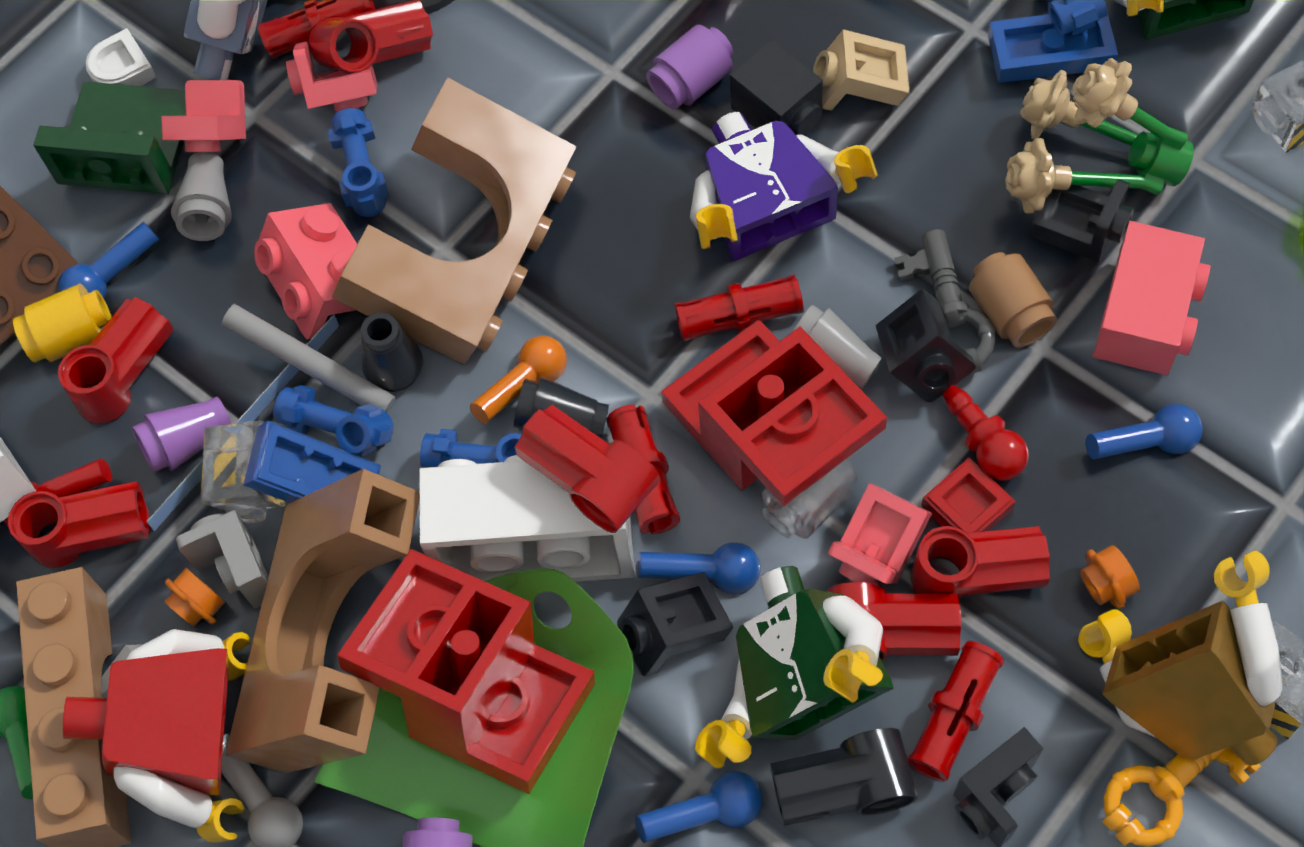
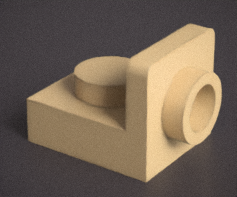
M843 29L827 50L819 53L813 67V72L823 79L822 109L833 110L846 93L896 106L910 93L906 51L903 44Z

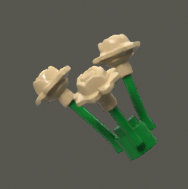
M1110 58L1103 65L1096 63L1087 65L1084 74L1076 79L1072 87L1073 101L1075 103L1070 101V92L1066 88V71L1060 70L1054 75L1052 80L1037 78L1034 86L1029 87V91L1023 100L1024 107L1020 110V115L1032 124L1031 138L1034 140L1033 142H1026L1023 152H1018L1010 157L1007 163L1008 172L1005 179L1006 189L1011 193L1012 197L1021 199L1025 213L1032 214L1034 211L1042 210L1045 198L1048 197L1052 189L1067 190L1070 185L1114 187L1117 180L1120 179L1130 183L1129 188L1141 189L1159 195L1164 184L1175 187L1185 178L1193 160L1194 146L1191 141L1187 140V133L1168 127L1140 109L1137 99L1127 93L1132 85V79L1128 77L1132 70L1130 63L1126 61L1118 63L1115 59ZM1112 115L1123 121L1130 118L1150 131V133L1142 131L1136 134L1104 120ZM1059 123L1074 129L1081 125L1131 146L1128 162L1130 166L1136 168L1138 175L1071 171L1069 166L1054 165L1051 154L1046 150L1044 139L1039 137L1046 129L1051 130Z

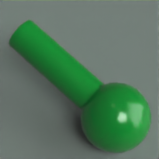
M8 686L0 690V736L7 739L21 796L25 799H33L25 688L22 686Z

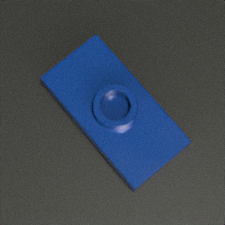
M266 421L257 428L243 486L291 503L362 469L379 475L381 465L281 425Z

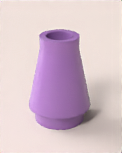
M214 397L201 403L144 414L145 421L133 426L132 430L152 472L154 473L165 467L172 472L204 448L205 428L224 435L231 429L232 423L221 400L218 397Z

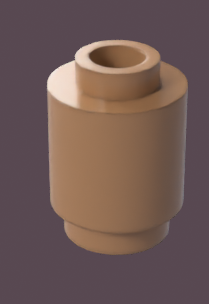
M1004 252L994 253L975 267L973 271L975 277L970 282L969 291L1002 339H1010L1014 347H1024L1042 338L1055 326L1057 317L1052 312L1054 302L1022 255H1006Z

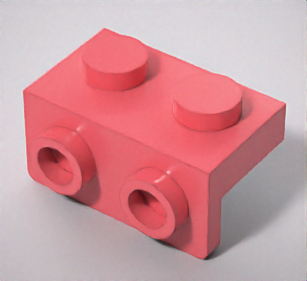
M331 203L268 213L260 237L254 247V257L258 269L268 277L282 300L285 313L295 321L305 339H312L324 326L329 315L355 310L332 298L339 278L357 243Z

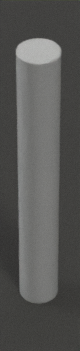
M233 304L228 309L222 320V325L361 406L371 404L380 407L388 413L396 397L236 304Z

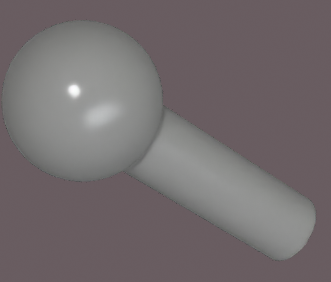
M225 734L221 773L250 812L248 819L250 838L258 847L293 846L299 839L303 829V818L299 808L286 798L273 797L249 762L226 756L225 753L230 735Z

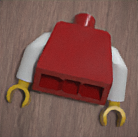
M173 629L135 648L129 653L126 660L111 664L107 698L66 697L63 712V739L103 740L102 762L106 773L114 776L118 789L157 815L196 828L201 838L207 842L218 843L236 839L238 837L237 834L228 833L221 827L219 821L221 812L227 814L243 813V803L234 798L212 801L209 795H220L228 681L235 680L245 674L247 663H241L236 660L232 651H240L250 645V637L244 632H237L222 641L215 635Z

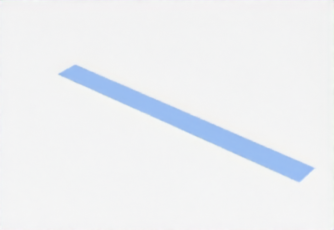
M335 315L307 343V346L317 351L339 327ZM288 364L224 436L233 440L234 444L297 374L299 369ZM203 460L147 520L153 531L161 525L202 479Z

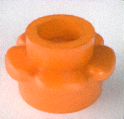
M1110 545L1098 553H1095L1093 549L1085 553L1086 562L1089 566L1080 570V576L1092 598L1099 605L1110 601L1118 609L1125 607L1126 599L1140 591L1137 576L1125 556L1114 545Z
M185 568L174 581L169 578L165 581V585L172 593L164 602L191 626L194 627L202 618L210 624H214L217 621L213 615L221 608L225 600L188 568Z

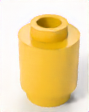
M79 283L26 306L24 314L13 319V326L23 350L32 362L36 363L45 358L50 362H54L65 357L73 349L90 345L112 316L100 292L94 290L88 293L87 289Z

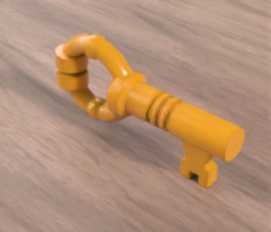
M1227 747L1195 760L1176 755L1164 767L1155 766L1153 768L1143 765L1126 767L1119 772H1115L1107 785L1104 794V812L1106 816L1101 821L1111 832L1116 831L1114 836L1123 846L1129 843L1146 847L1162 844L1167 840H1171L1180 826L1183 817L1182 797L1185 795L1184 787L1214 759L1229 767L1228 773L1239 785L1250 778L1244 771L1245 769L1252 774L1261 765H1246ZM1139 782L1148 783L1152 793L1166 803L1165 816L1163 820H1159L1156 823L1155 827L1145 829L1136 817L1131 820L1128 819L1132 813L1123 803H1120L1123 792L1128 791L1132 784Z

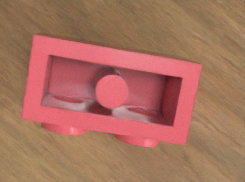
M1129 220L1093 353L1094 358L1168 376L1176 355H1189L1198 325L1197 318L1187 316L1190 301L1201 302L1211 265L1200 263L1205 238Z

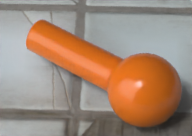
M544 335L535 336L527 340L519 351L518 365L470 404L473 416L481 423H488L520 395L524 379L539 382L541 376L552 381L557 380L564 373L567 365V355L561 343L552 337Z

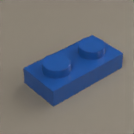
M1108 13L1106 17L1095 21V27L1075 36L1071 33L1061 36L1055 29L1049 14L992 21L989 24L988 40L998 83L1052 77L1060 70L1066 71L1067 75L1084 73L1089 64L1103 65L1110 58L1116 61L1118 58V51Z

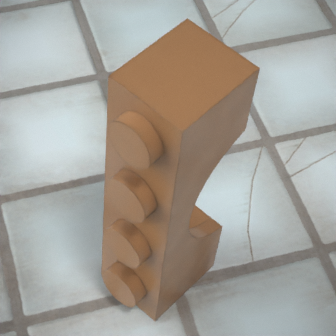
M82 567L16 581L36 840L46 847H118L131 844L127 794L118 789L114 776L108 775L102 762L103 740L63 739L62 729L66 697L102 698L101 677L103 663L108 655L113 654L107 594Z

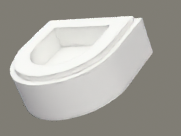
M127 28L96 44L86 59V69L93 82L142 86L157 78L150 63Z

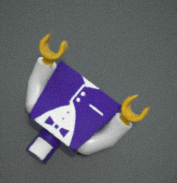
M733 112L721 117L713 126L712 132L719 144L709 148L705 153L706 171L695 180L690 219L698 230L702 249L710 248V240L724 237L732 261L735 262L836 219L838 186L836 183L842 185L845 193H851L857 189L855 179L860 177H871L874 179L878 174L870 149L867 146L854 145L840 152L834 151L802 134L795 135L785 122L774 121L752 130L742 113Z

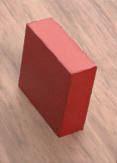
M967 458L922 498L921 507L931 512V516L941 526L957 527L967 533L990 531L1014 509L1016 501L975 462Z

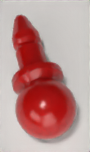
M951 385L948 389L942 391L948 410L952 415L957 416V421L968 433L965 445L970 451L976 452L979 467L995 480H1010L1021 474L1029 459V451L1024 439L1018 433L1005 429L1006 424L1000 416L988 418L978 404L973 403L972 397L956 385Z

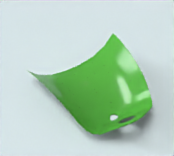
M545 568L531 569L485 580L489 584L531 602L535 645L591 669L595 675L593 689L530 794L410 738L401 697L382 688L379 689L366 754L323 764L314 781L398 811L417 820L421 818H449L460 821L459 832L471 834L473 836V843L482 847H583L609 756L631 689L633 656L625 635L605 611L583 588L563 572ZM542 592H553L560 595L571 609L572 617L568 626L555 629L541 622L534 610L536 596Z

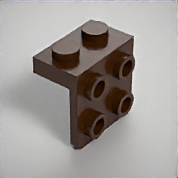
M1 186L0 346L15 333L13 319L23 315L26 306L58 293L57 284L61 274L67 268L78 264Z

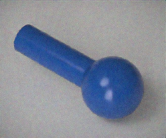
M143 221L91 265L77 264L67 268L58 280L57 291L61 292L81 283L88 293L98 290L102 297L105 298L107 283L160 239Z
M1170 404L1159 409L1150 422L1088 434L1085 446L1088 455L1092 459L1156 446L1167 453L1184 454L1197 446L1202 437L1203 426L1199 415L1192 408L1183 404Z
M738 542L724 544L713 554L638 552L636 561L638 578L679 579L705 572L708 580H711L718 589L729 594H741L750 590L757 583L761 572L760 560L755 551L749 546Z
M737 771L727 772L713 782L707 794L637 815L635 817L636 829L641 841L646 843L715 820L726 826L742 827L751 823L759 815L763 805L762 791L757 781L750 775Z

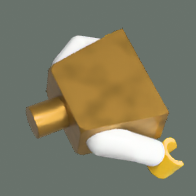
M1251 551L1244 555L1243 562L1248 575L1247 582L1238 577L1232 557L1221 561L1215 569L1214 582L1225 595L1235 598L1237 608L1231 610L1222 600L1130 640L1132 631L1128 618L1122 612L1114 609L1099 615L1097 621L1085 625L1079 633L1078 642L1081 649L1091 657H1102L1104 665L1099 669L1105 682L1102 694L1115 705L1123 723L1126 726L1158 738L1182 758L1195 760L1229 747L1246 765L1252 766L1266 760L1276 748L1277 737L1269 728L1276 699L1282 692V676L1279 649L1268 604L1259 603L1256 589L1266 583L1270 573L1269 563L1265 556L1258 551Z

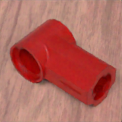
M412 0L342 18L327 17L313 27L309 37V50L313 59L323 67L347 72H360L370 67L371 64L431 49L430 42L433 37L430 17L423 9L421 1ZM345 30L350 36L351 48L347 56L341 59L336 51V40L341 31Z
M134 297L133 300L126 299L90 345L73 349L63 357L58 367V378L75 408L85 420L99 424L108 423L119 418L127 410L131 402L129 387L174 331L170 321L162 316L151 304L137 297ZM101 381L98 385L89 388L93 384Z
M554 405L544 410L539 409L523 427L519 441L515 445L517 456L567 491L572 503L585 517L610 533H616L660 481V476L654 466L633 447L618 440L608 444Z
M137 481L59 498L47 491H34L20 498L13 505L8 517V527L11 535L39 565L47 568L66 566L72 563L82 552L148 539V533L151 530L150 525L147 523V520L150 518L149 509L144 498L143 489ZM57 522L52 532L44 537L37 538L45 526Z
M1039 526L967 533L957 527H938L932 529L923 537L911 568L910 581L917 594H958V600L963 595L1046 587L1050 580V555L1046 536L1042 534ZM936 557L949 559L958 567L959 573L943 575L930 566L929 560Z
M864 582L842 583L828 588V592L841 593L850 597L880 621L883 627L879 650L881 661H884L888 655H959L961 608L958 594L886 593L885 589L881 586Z

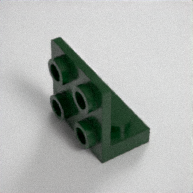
M85 82L82 85L70 125L65 127L39 125L33 146L57 184L169 194L184 140H162L161 116H186L185 90Z

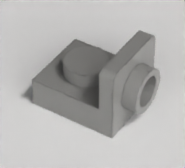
M235 510L224 515L214 514L197 521L191 527V530L176 537L175 540L180 552L196 570H201L215 563L219 575L230 594L240 590L254 609L262 605L269 574L252 533Z

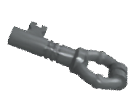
M941 229L928 231L922 236L923 250L918 251L912 257L906 254L895 258L897 268H905L898 271L899 279L901 282L915 279L917 274H931L936 299L939 301L947 327L950 329L958 328L969 322L978 329L977 336L980 338L978 348L973 347L965 351L973 357L976 369L970 374L983 371L982 364L986 362L993 351L996 329L983 312L969 307L967 303L963 302L946 232Z

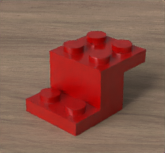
M757 320L661 391L663 404L742 491L759 479L783 507L886 429L887 416L801 326L779 341L760 320Z
M410 549L337 654L341 670L401 697L410 738L527 794H530L595 685L593 670L535 645L530 601L413 549Z

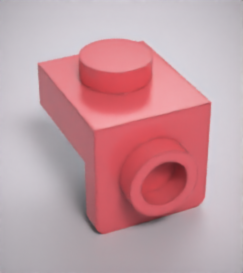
M308 42L295 44L293 49L294 59L286 61L287 73L293 94H304L308 109L329 104L334 105L335 111L347 108L356 109L369 103L367 96L377 94L378 84L373 64L360 72L334 70L316 74Z
M189 80L185 83L186 116H161L162 140H184L185 152L221 151L220 140L246 139L244 84L240 80Z
M869 483L841 541H833L827 554L843 562L838 572L854 582L877 585L879 580L885 584H897L932 513L875 484Z

